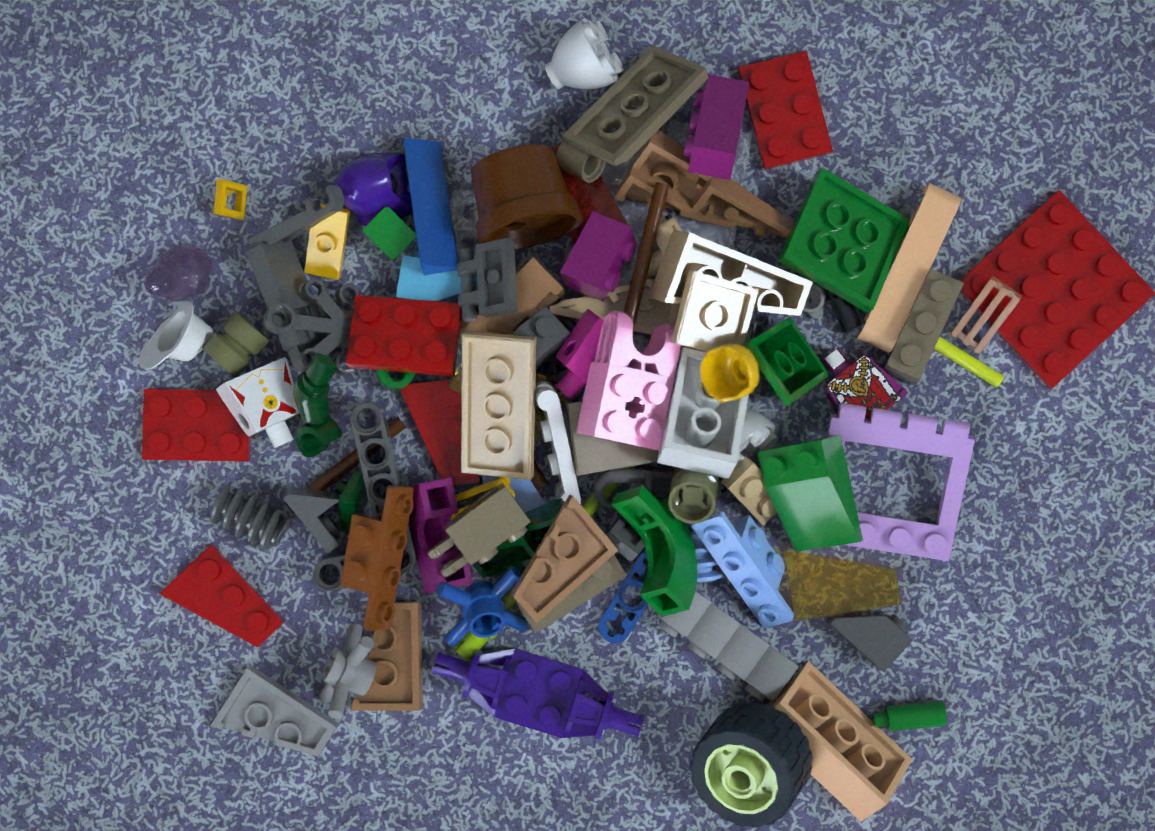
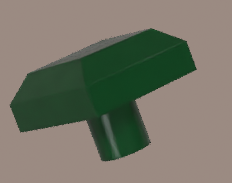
M358 470L354 471L348 483L339 480L335 487V493L341 495L339 499L341 530L349 535L352 514H363L368 501L363 473Z

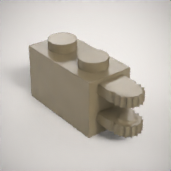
M502 482L444 524L448 536L429 549L427 554L431 559L438 558L456 544L462 553L447 562L440 570L446 578L468 562L472 565L476 561L483 564L490 560L498 552L496 547L508 539L511 543L524 535L528 530L525 526L530 523V520Z

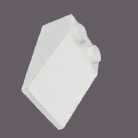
M682 347L657 463L729 479L738 461L748 396L728 402H719L706 392L700 377V365L707 352Z

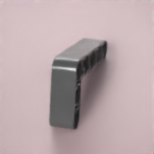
M366 401L353 409L350 416L351 426L372 516L382 519L386 497L377 493L375 489L376 481L386 478L392 482L393 486H402L386 413L379 403ZM364 408H370L377 414L378 421L372 428L363 426L359 420V414ZM378 443L384 447L386 456L383 461L374 462L369 458L367 449L370 444ZM408 522L407 544L405 550L410 555V562L406 565H401V575L410 572L417 560L410 522ZM346 551L330 554L315 566L313 579L320 589L334 591L347 588L340 585ZM326 564L335 565L340 571V578L336 581L327 580L322 573L323 566Z

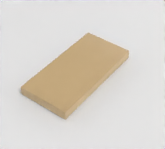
M465 331L462 334L461 473L531 480L534 476L536 337Z

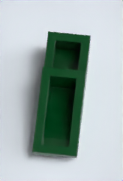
M560 498L525 512L530 520V523L525 526L528 529L527 532L514 542L510 543L508 539L496 547L498 550L497 554L487 562L480 564L479 561H476L472 564L483 578L507 572L511 567L521 568L527 566L565 503L564 500Z

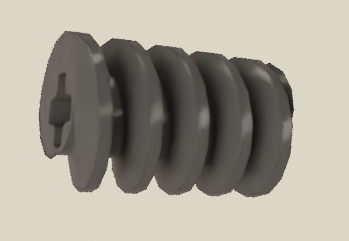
M230 481L221 491L213 505L210 516L211 522L217 524L223 520V529L226 531H230L236 526L235 536L242 538L248 534L247 542L250 545H255L261 540L260 551L267 552L273 546L276 547L287 532L293 517L290 515L283 522L279 521L281 513L279 508L272 514H267L268 502L265 501L258 508L255 507L256 495L254 494L244 501L242 499L244 488L240 487L232 494L230 492L232 482Z

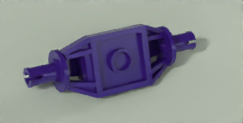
M518 648L482 653L481 650L477 649L474 658H470L469 662L442 654V652L437 654L435 662L449 667L435 663L432 674L462 682L464 687L462 698L467 699L469 696L495 718L559 738L594 736V739L600 740L603 730L606 731L607 727L634 735L637 738L640 734L641 729L639 726L627 722L642 726L644 715L614 707L612 702L614 691L608 690L607 692L583 668ZM482 663L503 666V669L478 666V664ZM584 691L600 699L604 704L583 695L582 692Z

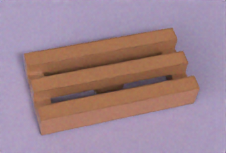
M992 276L950 335L963 340V344L967 347L970 345L980 355L1020 301L1022 295ZM995 287L1000 290L969 333L965 332L963 328L992 288ZM1004 296L1010 297V302L982 340L978 341L974 338Z

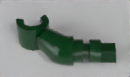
M315 353L307 370L298 375L293 388V398L303 422H306V424L296 430L295 434L298 449L305 457L318 455L327 449L328 443L343 436L337 423L329 416L327 396L330 389L329 382L335 374L337 365L328 355Z

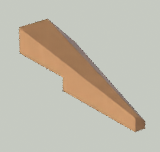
M658 130L635 153L614 196L615 199L623 202L626 198L645 202L646 207L649 208L655 183L661 182L669 185L664 207L679 211L680 216L731 229L737 225L753 229L755 235L765 237L766 233L787 238L794 224L792 220L732 179L727 180L688 172L690 157L684 156L685 147L661 130Z

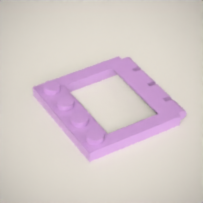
M840 403L838 414H830L826 437L840 434L843 450L845 441L950 457L936 524L857 512L863 541L844 545L949 561L975 443L974 437L969 435L970 423L944 419L941 431L936 430L938 418L908 413L905 425H900L902 412L872 408L870 420L865 419V406Z

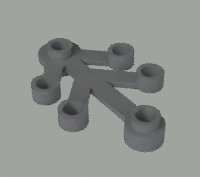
M315 278L310 279L302 286L301 293L308 302H316L328 318L295 314L293 309L285 303L273 304L265 311L263 316L265 327L274 334H282L289 329L329 334L314 348H308L300 353L298 364L304 371L307 370L309 365L305 360L306 354H310L313 357L315 353L328 355L350 337L351 321L326 292L324 283ZM347 283L336 291L335 297L341 306L353 309L355 295L360 296V293L355 285ZM309 285H314L318 289V296H314L309 292ZM343 290H348L352 294L351 301L344 298ZM272 315H278L282 319L281 326L273 323ZM344 352L333 360L337 365L335 373L341 376H346L355 370V368L345 370L340 366V359L347 358V352Z

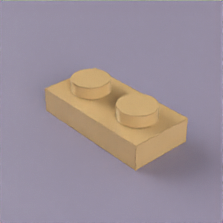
M745 457L734 468L729 479L724 478L721 483L764 526L777 511L765 489L761 470L748 457Z

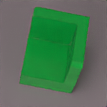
M384 207L362 230L392 261L416 238V231L410 225H407L390 207Z

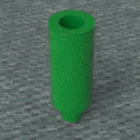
M943 700L888 705L884 707L885 712L872 713L874 727L886 726L888 732L942 727L947 724Z

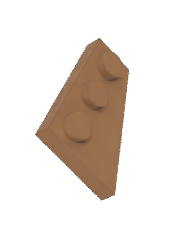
M395 602V614L390 628L374 631L372 638L374 647L369 653L368 660L376 662V673L367 693L364 696L357 694L356 698L353 699L350 711H420L423 709L421 602Z

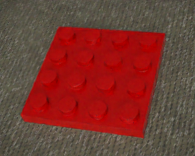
M1060 190L1054 193L959 280L964 283L960 292L971 304L992 276L1022 295L1020 301L997 332L1049 389L1054 388L1155 295L1154 290ZM995 287L992 288L977 309L981 315L1000 290ZM1007 295L1004 296L988 318L987 322L991 326L1010 302L1011 298Z

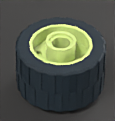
M742 702L724 710L700 739L691 755V780L700 799L706 803L713 813L715 812L723 820L735 823L737 826L760 828L763 825L769 826L775 823L777 819H781L801 792L812 770V751L809 748V741L806 735L801 731L802 728L789 718V715L768 704L763 705L759 704V702L744 704Z

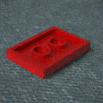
M807 50L738 68L740 80L749 82L746 103L764 171L833 153Z
M355 295L346 365L348 368L455 376L462 308H459L458 303Z
M144 389L142 460L250 462L251 436L249 437L243 431L219 396L217 390Z

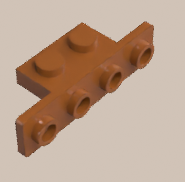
M388 486L382 519L362 514H352L340 585L369 593L363 628L369 631L389 629L395 614L396 591L401 579L400 568L403 551L407 544L406 534L409 516L413 509V487Z

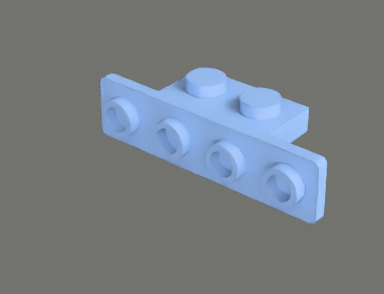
M723 512L712 514L709 519L692 525L698 537L762 627L768 628L793 620V611L778 591L785 570L783 559L774 551L767 541L764 531L756 525L750 515L738 518L735 527H733Z

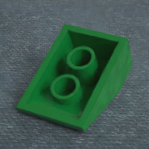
M791 317L786 318L744 345L755 357L759 370L762 371L769 381L772 393L781 399L786 407L830 376Z
M840 434L777 446L757 452L765 489L796 552L863 541Z

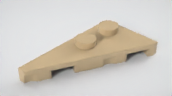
M646 279L636 323L633 325L634 333L651 336L654 329L660 325H675L679 303H666L648 299L655 279ZM630 285L619 286L614 292H608L604 302L590 296H584L553 304L549 310L555 316L579 321L584 312L590 309L604 320L605 316L611 311H624Z

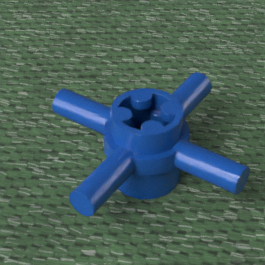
M511 567L495 585L490 582L481 581L469 585L465 590H461L443 581L437 585V595L461 605L463 618L444 636L445 641L450 646H455L469 631L477 637L486 638L501 632L505 625L521 632L527 629L529 624L527 619L506 610L503 596L520 579L522 575L520 570L516 567Z

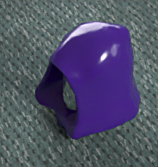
M400 153L362 154L356 157L354 161L345 164L333 181L332 185L339 186L343 192L344 206L354 213L359 224L362 226H367L384 207H390L401 219L413 213L411 194L407 190L409 179L405 171V157ZM390 173H392L397 181L396 194L392 191Z

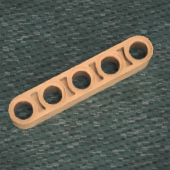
M928 183L922 194L925 195L920 205L916 206L908 224L910 228L901 241L873 310L867 312L864 319L866 323L856 337L858 340L886 353L892 351L962 199V197L931 183Z

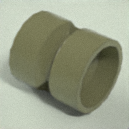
M235 310L223 325L225 333H214L202 348L221 367L234 377H238L250 364L248 355L260 353L270 340L248 319Z
M676 467L673 472L668 499L669 509L672 514L680 521L690 524L701 523L709 519L715 510L719 482L718 476Z

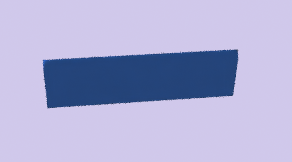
M413 138L403 139L419 259L423 274L430 275L457 270L458 258L441 143Z

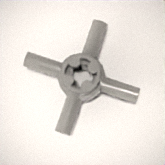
M357 623L349 625L344 650L338 647L332 650L322 673V681L327 682V684L320 691L319 699L323 703L331 702L328 715L334 719L343 717L348 691L364 696L369 690L376 673V662L365 658L374 647V641L368 636L361 638L363 627Z

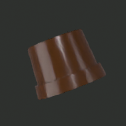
M529 144L507 148L486 156L471 169L479 217L476 222L478 244L508 238L514 241L515 251L562 238L578 228L583 221V216L576 199L569 195L554 151L549 146Z

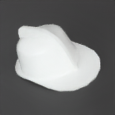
M186 301L182 303L174 314L160 325L146 343L139 357L141 368L145 370L153 369L166 358L190 361L203 350V345L212 337L214 331L193 313L194 307L191 302Z

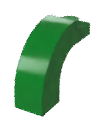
M642 485L616 494L612 506L635 528L644 542L648 556V571L639 595L661 617L690 609L697 584L696 552L687 524L677 519L670 511L669 498L657 501Z

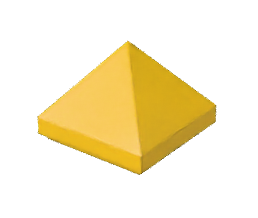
M217 179L213 214L244 220L248 186ZM236 192L235 209L230 210L226 207L227 196Z

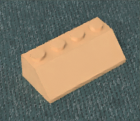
M808 661L785 685L775 701L771 700L768 705L789 715V718L802 728L801 731L806 735L809 741V748L812 751L811 775L862 822L888 804L909 767L912 758L879 727H874L873 721Z

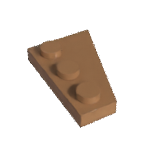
M569 494L511 592L512 597L535 623H538L618 551L574 496Z

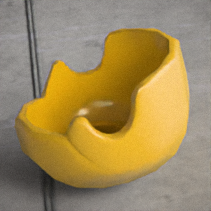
M726 344L709 350L700 365L701 382L706 392L719 402H728L748 396L757 387L760 377L758 363L752 352L738 344Z

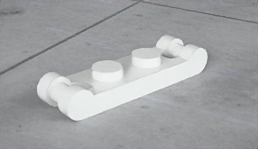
M539 381L535 384V400L545 415V420L540 421V428L544 442H550L553 454L547 455L552 476L558 475L559 479L554 488V493L557 499L562 498L564 502L570 494L581 504L559 397L549 382Z

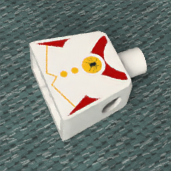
M286 357L229 380L216 389L223 402L249 437L266 430L274 448L294 440L285 421L298 415L299 411L293 398L294 383Z

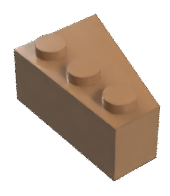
M533 257L526 265L524 264L516 270L518 311L488 318L478 313L476 321H463L461 323L459 339L462 342V334L465 331L512 335L523 323L545 306L550 309L551 305L557 304L564 297L563 287Z

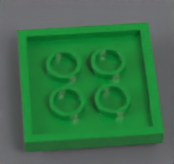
M822 167L816 171L778 258V262L867 313L873 310L910 219Z

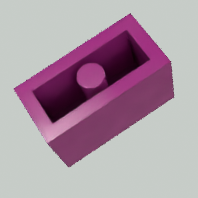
M593 211L560 271L565 286L604 302L608 292L612 293L617 288L621 276L619 271L624 262H629L635 253L637 243L635 242L632 227Z

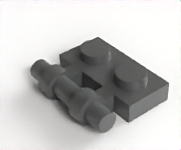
M503 238L477 244L476 259H474L473 249H461L460 263L457 264V276L461 277L462 294L458 295L459 308H462L463 321H476L478 307L479 315L487 318L517 312L514 241ZM476 276H477V280H478V290H476V287H475V277H476Z

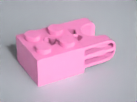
M616 310L611 311L605 316L595 361L590 364L576 433L660 451L681 349L680 344L671 342L675 325L663 324L655 328L648 346L639 353L632 339L633 320L626 313Z

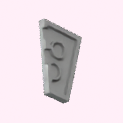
M252 665L245 670L211 724V727L221 730L227 728L241 732V735L253 739L259 737L276 742L278 746L317 757L339 726L338 722Z

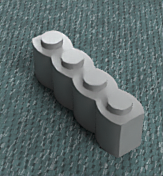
M696 591L689 610L661 617L658 613L656 614L662 620L658 625L660 628L674 638L680 633L691 642L687 647L703 659L708 654L720 662L716 667L720 672L733 681L738 675L749 683L745 690L762 702L766 697L774 702L799 667Z

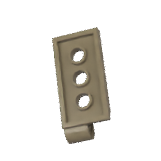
M652 45L562 135L563 142L556 153L560 170L586 183H591L602 174L606 162L614 166L622 162H628L708 79L706 68ZM653 84H654V85L662 84V85L657 86V87H652ZM630 107H639L635 110H629ZM619 127V129L613 133H606V131H608L611 128Z

